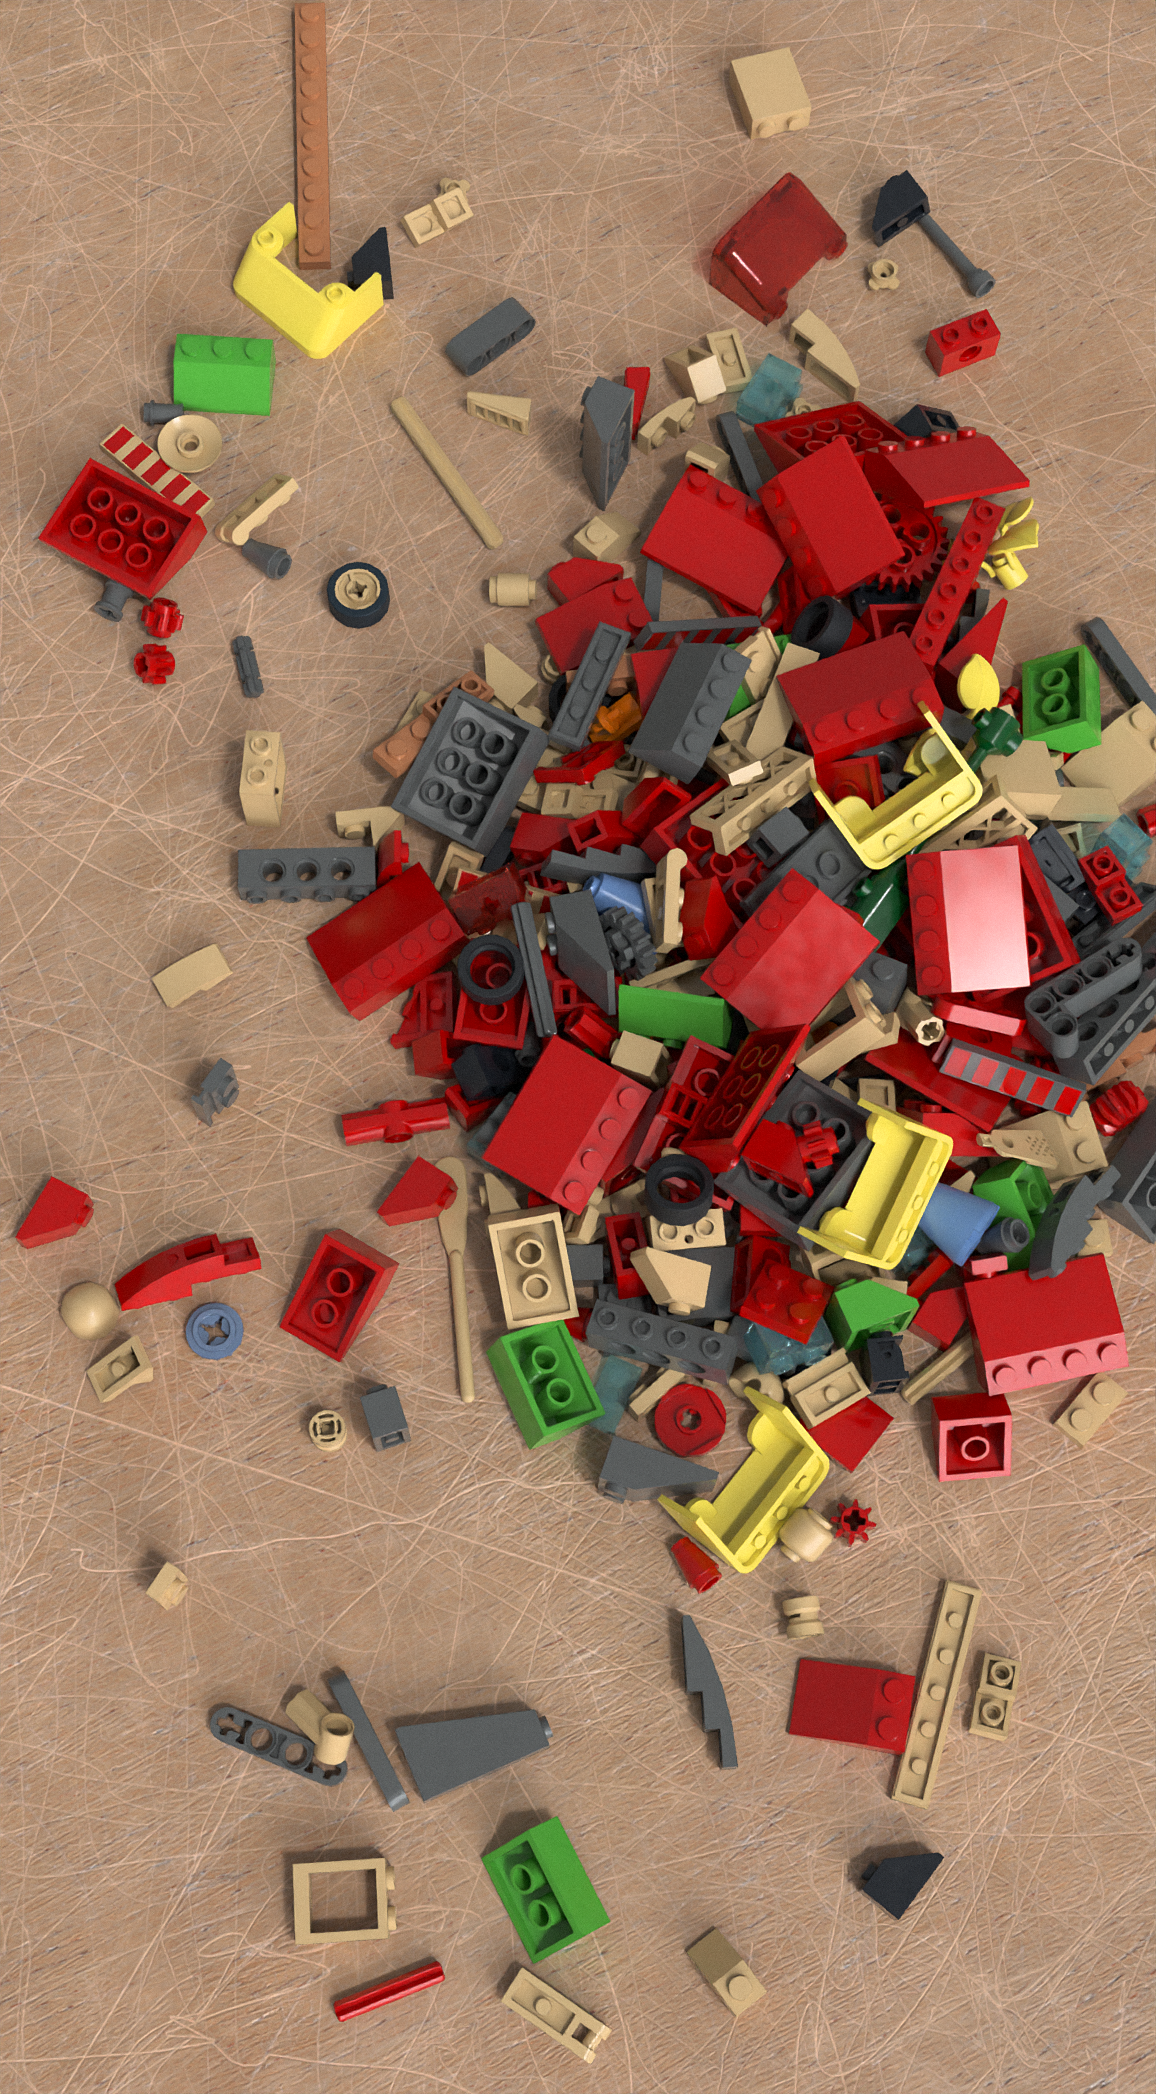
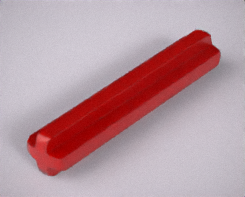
M435 1961L335 2001L333 2007L339 2022H344L441 1983L445 1980L443 1968L440 1962Z

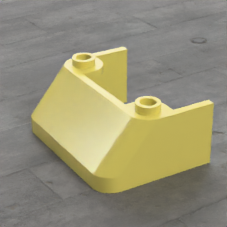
M288 202L253 234L233 280L234 292L243 304L308 357L322 359L333 352L384 305L381 275L375 272L355 292L345 284L331 283L317 293L275 258L284 247L298 236L294 205Z
M923 700L917 705L936 732L923 742L920 749L921 759L928 768V771L871 810L865 800L858 796L844 797L833 805L814 778L809 781L812 792L863 863L872 869L887 867L974 806L982 796V785Z
M860 1098L857 1105L872 1111L866 1121L867 1137L875 1143L845 1209L835 1207L831 1211H827L820 1220L819 1231L800 1226L797 1233L843 1258L890 1270L901 1261L952 1153L953 1140L950 1136L887 1107Z
M747 1386L743 1392L759 1410V1413L750 1422L747 1432L748 1441L755 1450L712 1504L704 1498L697 1497L690 1500L684 1507L663 1494L657 1499L686 1532L740 1573H749L758 1566L778 1540L780 1528L796 1509H802L823 1482L829 1470L828 1457L787 1406Z

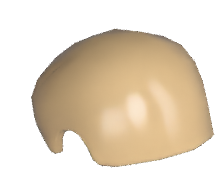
M87 1282L75 1286L65 1294L61 1302V1314L74 1336L93 1341L106 1337L116 1327L119 1308L113 1295L103 1285Z
M759 1361L749 1362L738 1368L730 1376L729 1386L738 1398L747 1397L743 1391L749 1386L775 1401L783 1403L784 1388L782 1381L768 1365Z

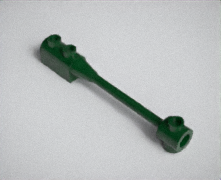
M992 707L989 711L986 708L981 709L971 722L977 728L972 735L976 748L966 762L975 774L987 755L1002 754L1008 757L1013 754L1023 741V735L1018 731L1020 723L1009 713L998 707ZM930 837L883 868L877 875H873L871 879L866 876L861 878L853 888V893L858 898L851 908L843 905V907L860 914L864 920L863 926L880 941L873 952H877L910 905V898L901 892L908 878L906 855L918 854Z

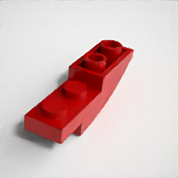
M215 1233L179 1244L146 1260L114 1284L122 1311L139 1309L148 1305L193 1296L192 1284L210 1282L214 1279L260 1270L261 1260L253 1237L220 1244Z

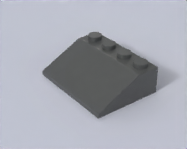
M453 687L391 808L487 858L530 780L533 770L536 768L550 742L548 735L539 727Z
M798 1070L778 1096L773 1106L759 1121L758 1125L763 1118L775 1124L777 1121H782L796 1131V1137L804 1135L803 1125L820 1120L823 1128L832 1126L840 1149L839 1153L832 1154L833 1164L816 1169L813 1161L806 1163L814 1190L812 1197L808 1198L750 1170L742 1155L737 1165L728 1172L720 1173L714 1180V1183L779 1234L809 1252L815 1242L797 1232L800 1226L819 1231V1223L822 1216L835 1207L842 1208L852 1194L875 1145L874 1142L868 1139L866 1121L872 1112ZM749 1141L745 1143L742 1150L740 1151V1154L743 1152L744 1148L746 1147Z

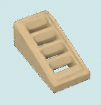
M473 391L467 393V412L469 415L516 433L529 435L531 422L530 398Z

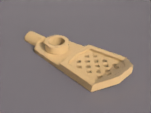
M991 1130L989 1134H977L976 1141L979 1146L994 1147L995 1151L1003 1157L1010 1156L1022 1159L1027 1164L1055 1170L1059 1166V1159L1041 1130Z

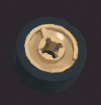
M362 562L348 563L338 568L329 578L326 590L330 612L338 622L346 627L357 629L371 627L381 621L388 612L390 595L387 579L381 570L373 565ZM362 592V597L359 598L354 593Z

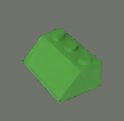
M177 334L173 361L174 404L183 403L184 411L270 416L276 367V356L272 339Z
M1085 644L1023 662V740L1045 741L1047 748L1065 753H1074L1102 745L1099 667Z
M619 985V1031L621 1033L627 1031L650 1040L663 1041L665 1048L683 1050L688 1037L692 1035L721 1050L728 1051L735 1009L725 999Z
M1012 1157L984 1171L972 1185L973 1195L992 1201L1000 1207L989 1228L1008 1217L1020 1219L1028 1227L1029 1243L1020 1252L1004 1253L1007 1256V1272L1029 1268L1032 1245L1038 1225L1045 1209L1054 1196L1042 1167L1027 1164L1025 1160Z
M851 1279L836 1287L837 1292H834L823 1318L831 1331L837 1350L844 1347L846 1350L845 1354L862 1348L866 1340L871 1339V1335L874 1333L891 1331L895 1335L905 1331L920 1305L917 1299L869 1279L859 1283L856 1279Z
M564 1320L537 1324L501 1336L486 1351L529 1450L561 1439L606 1414Z
M558 1816L527 1830L481 1858L533 1964L611 1922Z

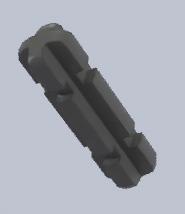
M241 635L236 637L232 644L235 654L239 655L236 656L241 680L245 682L243 684L244 692L248 698H258L264 693L262 680L258 679L261 676L255 652L251 651L254 649L252 640L249 636Z

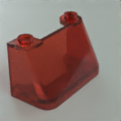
M788 172L718 241L711 256L709 285L767 327L774 318L779 319L783 316L788 308V303L786 302L788 292L822 257L827 260H831L834 257L838 259L845 252L848 246V242H846L847 234L804 182L793 173Z

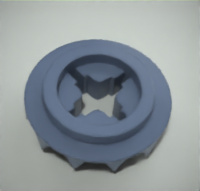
M221 1303L204 1305L198 1308L188 1320L186 1326L188 1344L202 1359L218 1361L221 1358L232 1356L233 1352L242 1343L244 1332L242 1320L238 1313L228 1305ZM221 1321V1331L228 1338L216 1337L210 1343V1335L202 1326L215 1328L217 1323L219 1324Z

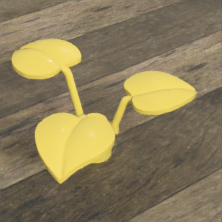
M1032 496L1004 507L1005 512L998 530L1000 529L1001 537L995 540L987 550L990 555H995L992 558L993 566L991 567L984 561L981 566L988 572L991 578L997 575L1006 590L1016 588L1028 577L1014 551L1038 548L1037 535L1039 523L1037 520L1029 519L1020 522L1027 516L1033 506L1034 500ZM950 539L948 550H946L948 551V554L954 543V539Z
M979 654L972 655V658L961 670L957 683V692L961 703L967 709H971V712L965 717L971 720L981 709L986 708L989 711L992 707H997L1000 696L999 682L995 671ZM934 728L926 730L914 745L903 768L905 772L919 778L928 771V768L921 759L920 749L923 742L936 732Z

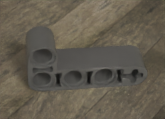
M1132 938L1117 939L1034 990L1026 997L1024 1001L1027 1019L1026 1028L1050 1054L1057 1058L1073 1056L1079 1049L1078 1021L1076 1018L1140 978L1142 974L1140 944Z

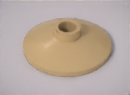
M182 415L172 419L162 428L157 446L161 459L170 468L183 473H195L205 470L215 463L222 450V437L219 429L211 420L200 415ZM190 447L196 448L193 451H186Z

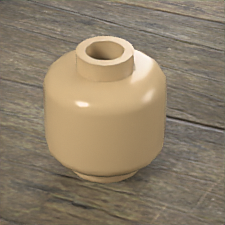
M812 1507L808 1510L796 1509L779 1530V1537L784 1543L781 1551L796 1563L801 1558L807 1562H815L833 1541V1535L830 1531L833 1525Z

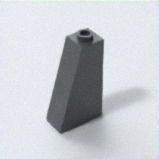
M535 1709L401 1726L395 1729L424 1803H428L550 1748L547 1739L553 1737L545 1715L538 1718Z

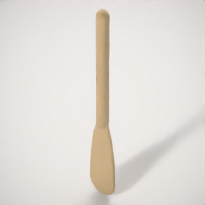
M447 1156L438 1160L434 1166L451 1176L459 1189L457 1190V1197L449 1209H443L438 1216V1222L450 1261L461 1399L465 1403H470L475 1398L463 1260L468 1221L467 1174L465 1165L460 1159Z

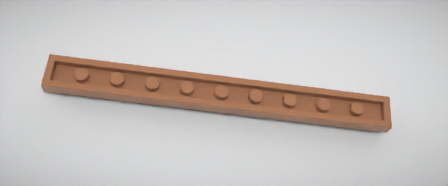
M325 2L294 3L300 270L331 269Z

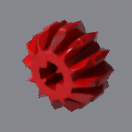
M1126 1080L1105 1091L1089 1107L1096 1130L1106 1137L1114 1136L1127 1126H1130L1132 1122L1145 1112L1149 1102L1144 1097L1145 1094L1138 1086L1136 1087L1132 1081Z

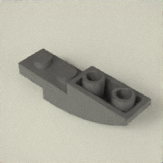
M1114 1165L1090 1173L1088 1177L1083 1175L1065 1182L1055 1193L1044 1211L1034 1237L1029 1264V1277L1033 1281L1048 1276L1050 1279L1056 1277L1067 1267L1065 1261L1084 1248L1086 1245L1084 1239L1093 1230L1087 1220L1095 1214V1205L1113 1193L1114 1189L1112 1186L1121 1177V1174Z

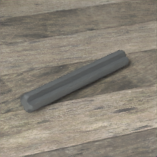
M519 902L511 906V914L519 951L524 960V976L535 1029L539 1038H549L552 1034H557V1026L531 904L529 902Z

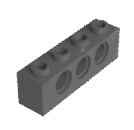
M375 846L238 850V890L241 900H247V902L253 904H261L267 900L281 899V901L286 903H296L301 901V899L331 902L335 898H349L353 901H361L377 890ZM307 872L316 874L315 878L310 881L300 879ZM339 872H348L350 874L345 880L334 878ZM272 873H278L282 875V877L275 882H270L266 880V878Z
M598 1299L586 1329L588 1344L591 1348L728 1385L738 1353L736 1337Z

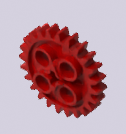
M882 494L881 501L878 502L887 520L895 522L890 524L905 553V556L899 560L905 561L906 564L893 563L868 580L866 585L876 580L878 581V590H882L885 584H890L892 593H895L897 585H902L905 592H908L911 582L918 588H921L923 578L931 582L934 572L940 573L942 561L947 558L948 551L946 550H948L950 539L946 538L948 527H941L944 519L943 516L933 517L935 512L934 506L924 509L895 498L889 499L888 496ZM912 536H920L923 539L918 540L913 538Z

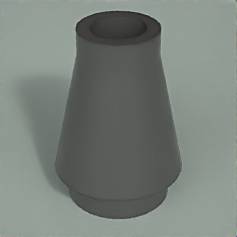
M252 538L248 539L242 548V555L254 563L269 578L276 577L281 579L288 573L291 567L292 558L284 548L258 542Z
M1008 1217L986 1230L976 1248L981 1254L1020 1252L1029 1243L1028 1227L1022 1220Z

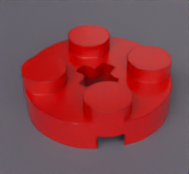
M694 1384L678 1385L670 1389L661 1398L655 1410V1432L661 1444L677 1457H700L715 1449L723 1437L726 1426V1410L720 1398L713 1391L700 1386H694ZM689 1412L691 1416L696 1414L699 1416L700 1420L696 1422V1429L691 1430L689 1427L684 1428L681 1425L684 1421L683 1413Z

